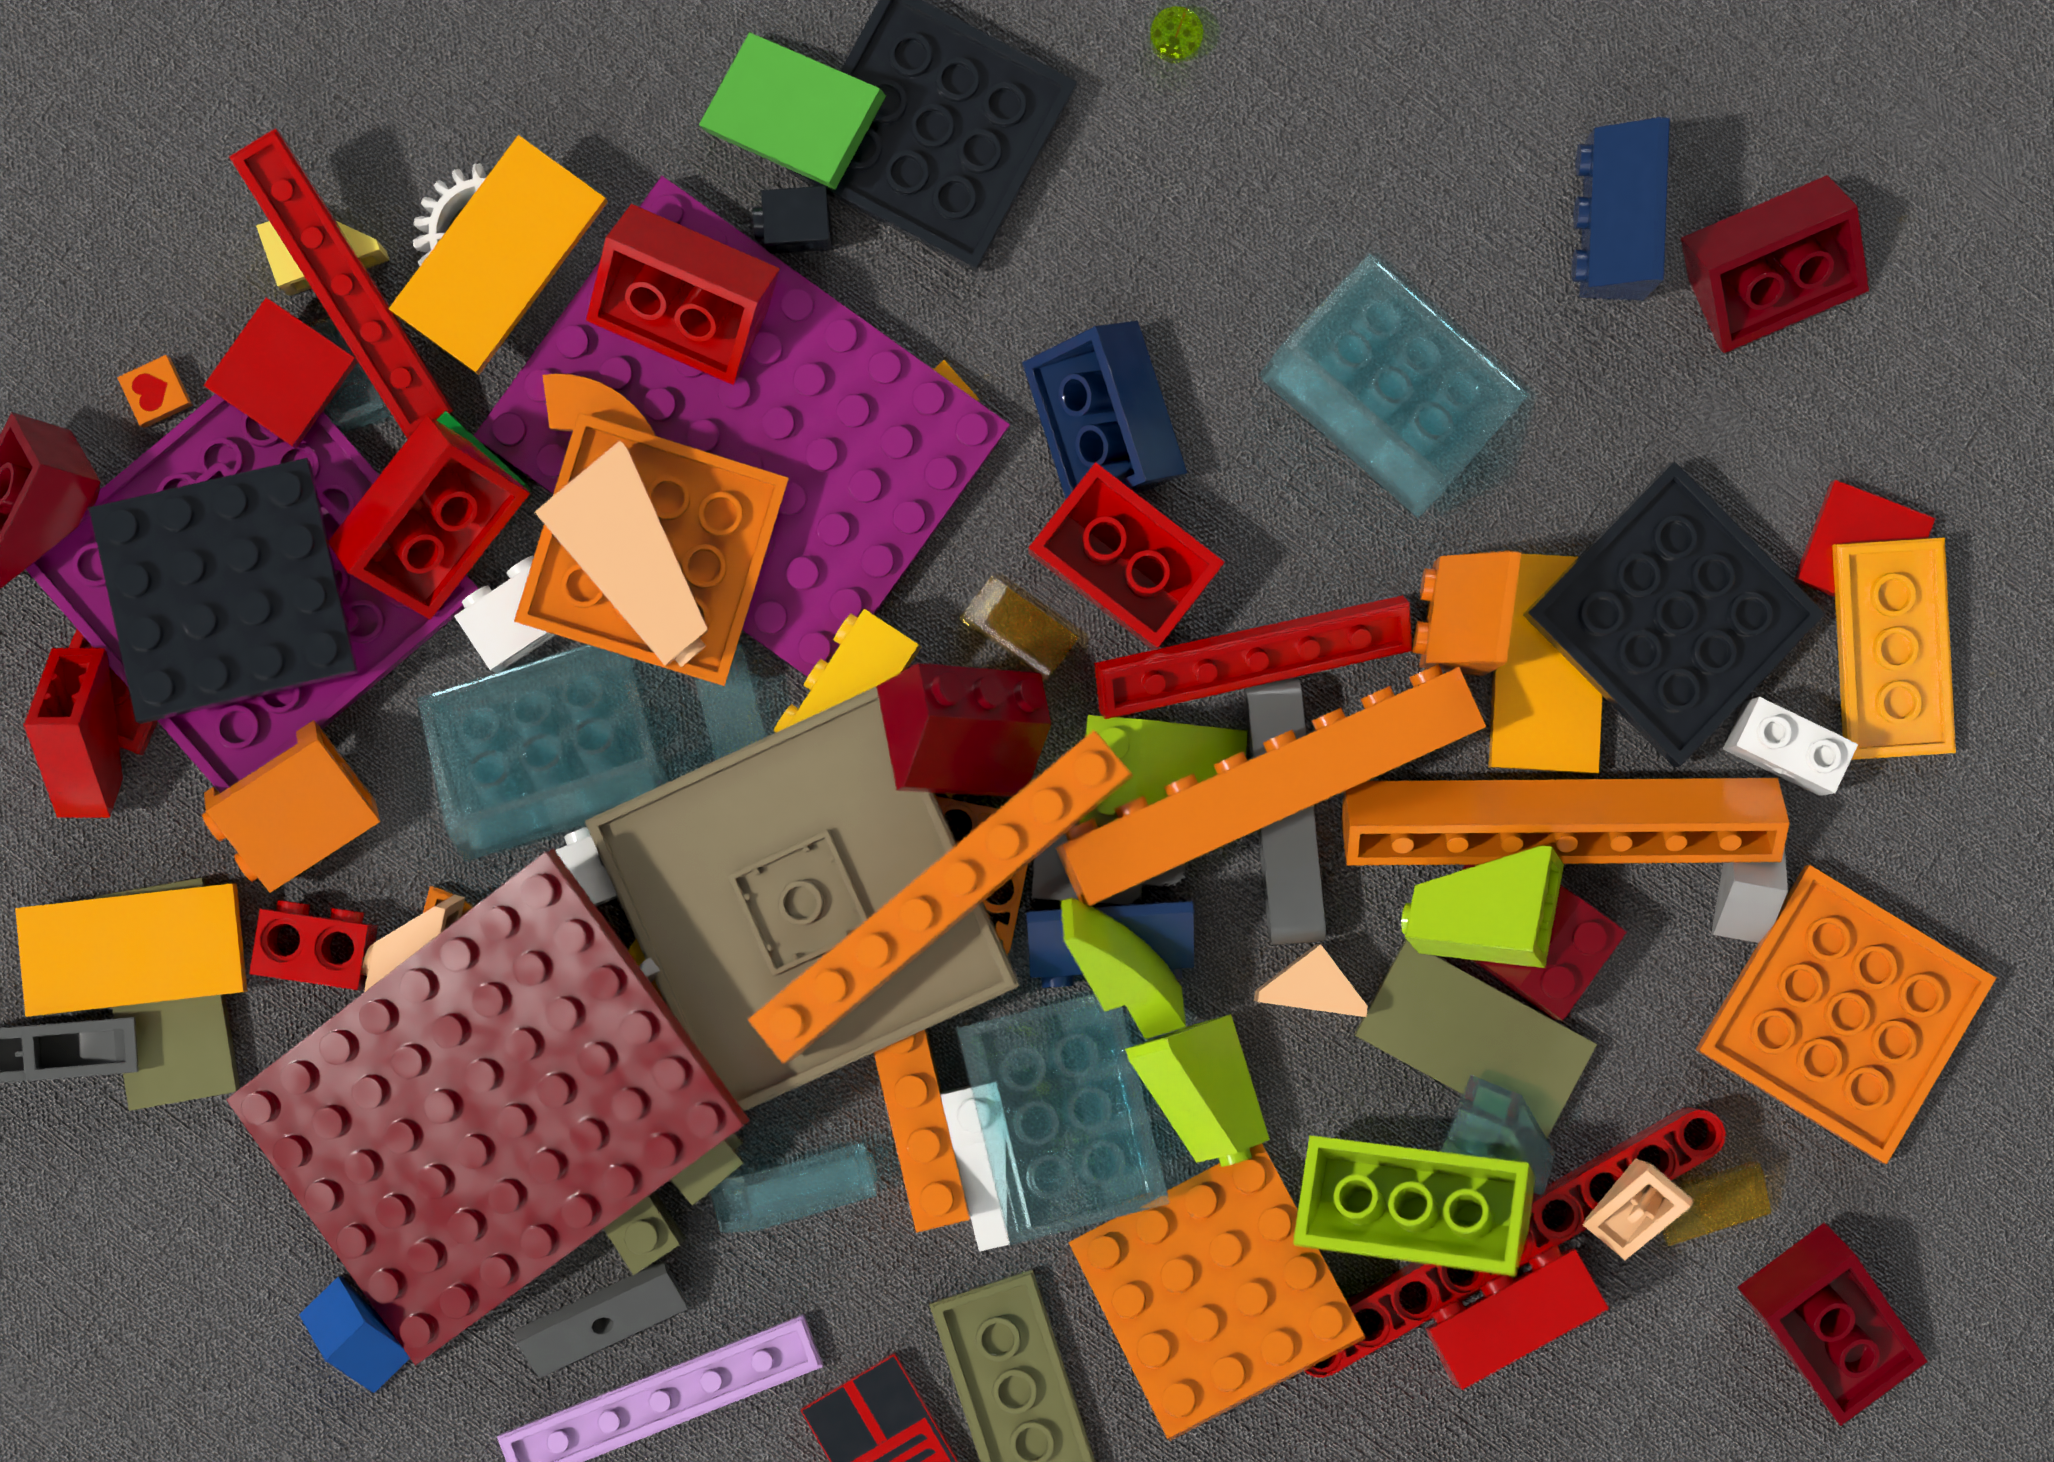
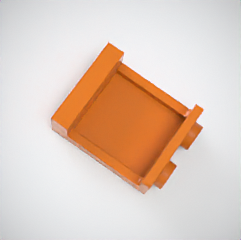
M315 720L296 731L298 743L223 792L219 793L214 786L204 792L206 812L202 814V818L206 826L217 840L228 839L238 852L234 855V858L244 875L251 882L259 879L269 893L380 822L375 799Z

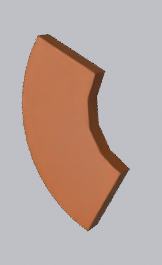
M571 374L542 375L551 430L573 432L578 413L580 412L656 436L641 412L623 395L598 381Z

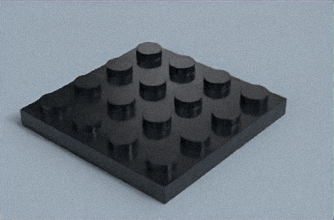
M879 0L845 61L841 72L880 88L886 95L882 105L836 189H832L788 169V173L814 187L826 186L829 195L977 273L1077 88V81L923 0Z
M308 458L89 507L136 722L140 724L358 673L311 462Z
M1675 461L1668 464L1523 614L1673 767L1682 766L1825 615L1803 590Z

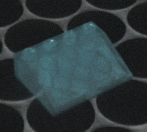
M1370 253L1289 336L1258 375L1259 378L1418 519L1447 489L1529 395Z
M586 644L417 698L446 831L464 862L583 825L585 820L668 783L659 745L632 658Z
M1090 993L956 1028L1009 1245L1170 1204L1139 1076L1128 1060L1125 1050L1131 1047L1121 1007L1104 1011L1096 995Z

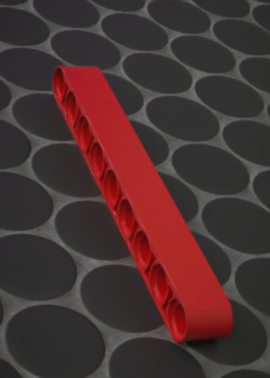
M1686 1107L1677 1110L1534 1192L1529 1230L1518 1268L1527 1264L1528 1260L1538 1253L1554 1245H1560L1587 1229L1583 1226V1223L1599 1203V1201H1594L1589 1192V1184L1594 1176L1602 1172H1608L1615 1184L1635 1158L1637 1159L1639 1152L1646 1146L1654 1145L1660 1154V1164L1657 1170L1671 1181L1710 1159L1721 1150L1725 1142L1726 1132L1722 1121L1715 1114L1699 1108ZM1700 1118L1706 1125L1707 1136L1700 1146L1690 1148L1684 1139V1129L1691 1120ZM1552 1200H1562L1567 1209L1565 1221L1559 1227L1547 1228L1542 1220L1544 1206ZM1412 1262L1346 1300L1353 1315L1365 1308L1377 1311L1379 1315L1377 1329L1372 1334L1365 1336V1339L1304 1371L1313 1377L1325 1378L1331 1376L1433 1318L1431 1313L1458 1298L1464 1300L1480 1291L1481 1285L1501 1274L1473 1270L1466 1280L1452 1282L1448 1278L1446 1266ZM1412 1281L1422 1282L1426 1288L1424 1302L1414 1309L1402 1307L1399 1301L1402 1287Z

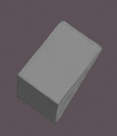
M1785 847L1782 862L1723 863L1711 935L1759 943L1775 924L1788 892Z

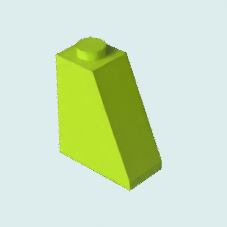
M1538 846L1417 884L1414 887L1412 902H1407L1403 908L1401 918L1402 932L1419 954L1545 968L1564 864L1551 846Z
M1231 1014L1189 1025L1125 1049L1128 1060L1196 1163L1218 1158L1221 1167L1236 1164L1252 1158L1250 1148L1270 1140Z

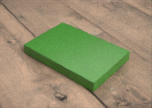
M749 32L699 126L709 134L832 189H836L886 95L876 86Z

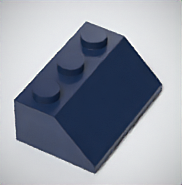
M1657 117L1596 127L1585 140V144L1578 145L1576 176H1584L1583 197H1576L1573 221L1575 229H1582L1581 250L1575 249L1573 253L1571 275L1573 282H1580L1579 298L1643 301L1664 280L1670 118Z
M1138 321L1094 326L1022 362L1066 499L1095 462L1136 494L1148 491L1187 474Z
M1193 901L1095 907V909L1100 910L1126 926L1146 942L1168 965L1176 979H1183L1182 968H1194ZM1062 910L1026 912L1030 978L1041 977L1042 988L1074 986V975H1083L1064 941Z

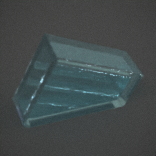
M863 1142L842 1145L730 1174L710 1191L720 1233L758 1231L875 1197L877 1193L874 1183L877 1181V1168L872 1155L865 1150Z

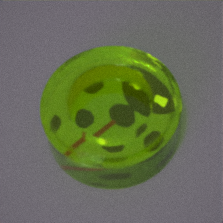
M1172 6L1162 10L1156 15L1151 24L1149 37L1151 47L1155 54L1166 62L1183 63L1190 60L1199 51L1203 40V26L1199 17L1190 9L1181 6Z

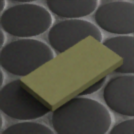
M197 878L95 896V899L205 887L208 885L206 878ZM225 994L112 1007L114 1019L135 1017L139 1072L123 1073L129 1111L234 1093L240 1089Z
M1407 940L1403 941L1368 1006L1367 1016L1361 1019L1353 1034L1547 1140L1597 1046L1596 1043L1435 955L1419 954Z
M1033 1268L929 1302L980 1462H1096Z

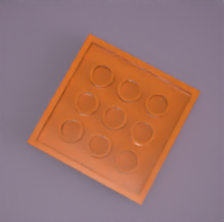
M579 412L553 496L621 441L628 449L708 629V632L700 638L706 647L682 667L675 660L665 666L545 524L543 525L514 622L725 686L789 478Z
M1805 865L1784 899L1775 924L1756 946L1695 1050L1880 1163L1887 1164L1995 982L1996 977L1813 866Z
M1262 1143L1250 1148L1252 1158L1221 1167L1219 1163L1068 1242L1169 1441L1365 1339L1357 1320L1319 1249L1300 1247L1293 1244L1298 1210Z

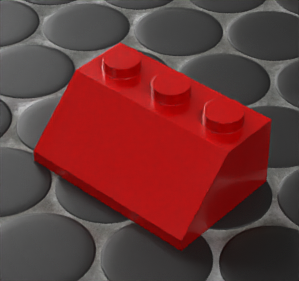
M630 204L606 236L586 321L734 385L768 312L780 268L634 204Z
M426 415L329 539V545L349 574L431 620L530 493L471 442L429 415Z
M1096 462L1028 547L1029 555L1152 650L1161 647L1225 563Z
M1554 1245L1528 1260L1532 1267L1528 1272L1515 1279L1511 1275L1501 1274L1480 1286L1484 1296L1464 1306L1461 1298H1458L1431 1313L1435 1323L1426 1327L1425 1330L1454 1386L1463 1390L1609 1309L1576 1249H1567L1561 1253L1558 1245Z

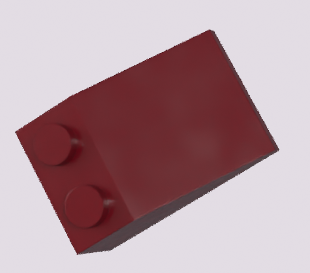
M11 412L0 434V589L78 527L85 511L95 505L101 482L71 430Z
M1481 864L1464 865V866L1461 868L1460 871L1465 870V869H1468V868H1471V867H1474V866H1478V865H1481ZM1560 885L1545 968L1473 961L1547 1016L1563 1021L1627 932L1583 899Z
M1825 1222L1737 1287L1762 1324L1840 1426L1928 1362L1855 1253Z

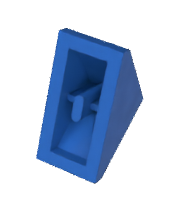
M341 1275L299 1314L324 1360L373 1393L410 1359L382 1318Z

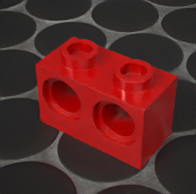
M278 900L276 910H259L249 974L352 990H365L367 976L363 975L362 972L363 960L368 948L376 942L378 925L363 923L364 912L331 908L330 918L309 915L310 904ZM288 924L298 931L300 937L297 950L289 956L282 953L277 945L279 931ZM341 932L347 934L354 944L352 957L343 964L337 962L330 952L332 939Z

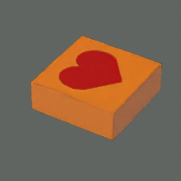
M167 355L117 377L139 426L143 428L193 406L171 358Z

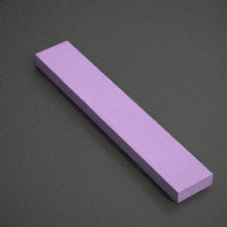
M802 1314L501 1433L497 1436L506 1462H584L823 1367V1362L805 1315Z

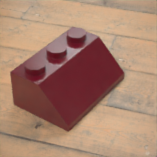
M1828 175L1681 237L1688 280L1716 343L1723 353L1869 291L1858 207Z
M917 663L876 686L896 791L1015 797L1030 784L1051 727L1041 673Z

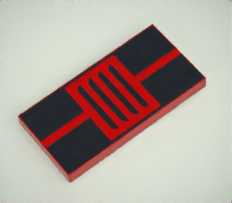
M895 1352L805 1405L800 1410L830 1462H959Z

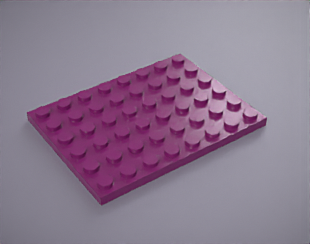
M661 176L639 207L780 268L768 312L735 384H729L586 321L600 264L599 261L473 436L551 493H554L572 432L550 429L542 375L571 374L598 381L623 395L646 418L657 437L788 477L786 489L742 630L808 677L820 659L829 663L839 648L840 644L833 639L850 613L856 617L860 616L863 609H866L873 615L877 613L1009 430L1010 424L668 179Z

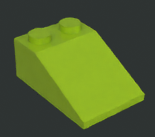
M1088 715L1085 737L1095 730L1134 776L1080 820L1078 825L1095 818L1098 827L1111 823L1118 819L1115 808L1142 796H1145L1148 805L1167 798L1168 795L1164 787L1191 774L1195 775L1198 783L1218 775L1214 764L1241 752H1244L1246 756L1247 731L1134 718L1114 717L1104 719L1103 716Z

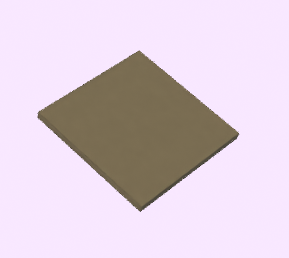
M877 687L869 689L584 821L645 959L651 958L660 969L654 980L664 1002L743 1111L1021 986L986 907L982 902L794 1060L782 1063L748 1021L752 1015L957 845L934 793L896 791Z

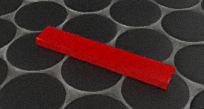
M273 129L229 156L406 438L411 436L426 415L437 420L445 411L450 413L455 410L399 320L388 309L390 307L279 129Z
M1401 595L1096 662L1094 666L1099 712L1104 719H1109L1412 651L1410 602Z

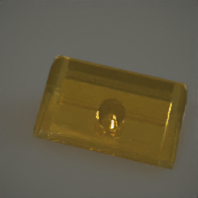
M993 576L988 579L960 616L964 623L1035 673H1041L1042 678L1046 681L1050 680L1079 639L1077 635Z
M1751 1161L1676 1185L1694 1201L1689 1209L1665 1227L1662 1232L1667 1246H1671L1771 1214L1761 1164Z

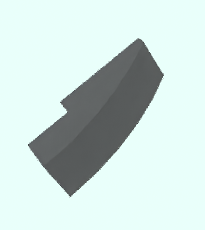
M135 1017L0 1028V1083L139 1072Z

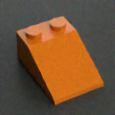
M1505 551L1440 556L1433 562V569H1424L1420 587V600L1428 601L1426 621H1417L1413 638V653L1421 654L1420 668L1429 669L1439 664L1442 671L1449 672L1459 667L1462 674L1485 676L1507 663L1521 559L1520 552Z

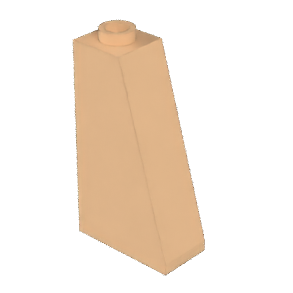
M619 441L537 509L535 513L662 663L667 666L675 660L682 667L706 647L700 638L708 632V629L628 449Z

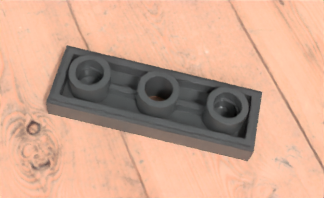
M661 1261L639 1271L635 1275H631L546 1316H542L514 1330V1334L520 1350L538 1378H541L685 1311L688 1307L684 1294L665 1262Z

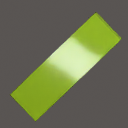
M1072 897L1062 900L1064 941L1104 1011L1126 1005L1145 1039L1186 1027L1182 986L1158 954L1130 929L1100 910Z

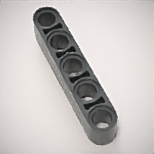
M1298 677L1244 688L1250 760L1267 753L1263 742L1292 729L1297 739L1306 735L1302 690ZM1312 805L1257 830L1267 930L1271 946L1319 942L1326 939L1314 807Z

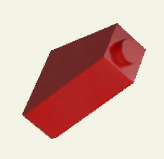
M52 648L23 724L56 817L110 818L123 781L106 649Z

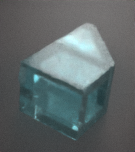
M1470 1075L1450 1119L1440 1152L1529 1163L1536 1176L1534 1193L1543 1195L1555 1152L1523 1096Z

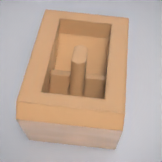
M1321 944L1314 945L1257 988L1254 996V1001L1361 1017L1367 1016L1368 1006Z
M1635 1158L1588 1215L1583 1226L1621 1258L1626 1260L1689 1209L1694 1200L1653 1165Z

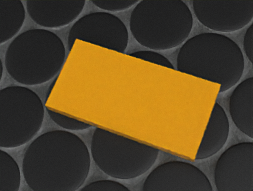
M518 135L388 309L476 374L480 375L608 201L600 193Z
M1945 538L1832 545L1842 735L1844 738L1858 744L1851 760L1956 753Z
M1521 554L1507 663L1493 671L1488 768L1599 773L1602 694L1523 616L1528 608L1578 557Z
M231 883L15 908L25 1017L248 992L237 884Z

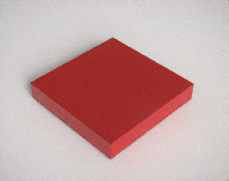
M266 297L203 386L297 449L358 360Z
M1833 480L1828 487L1794 581L1835 597L1832 545L1926 539L1930 535L1935 518L1838 480Z

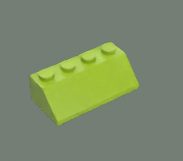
M1309 1135L1293 1244L1300 1247L1516 1276L1529 1230L1536 1176L1529 1163Z

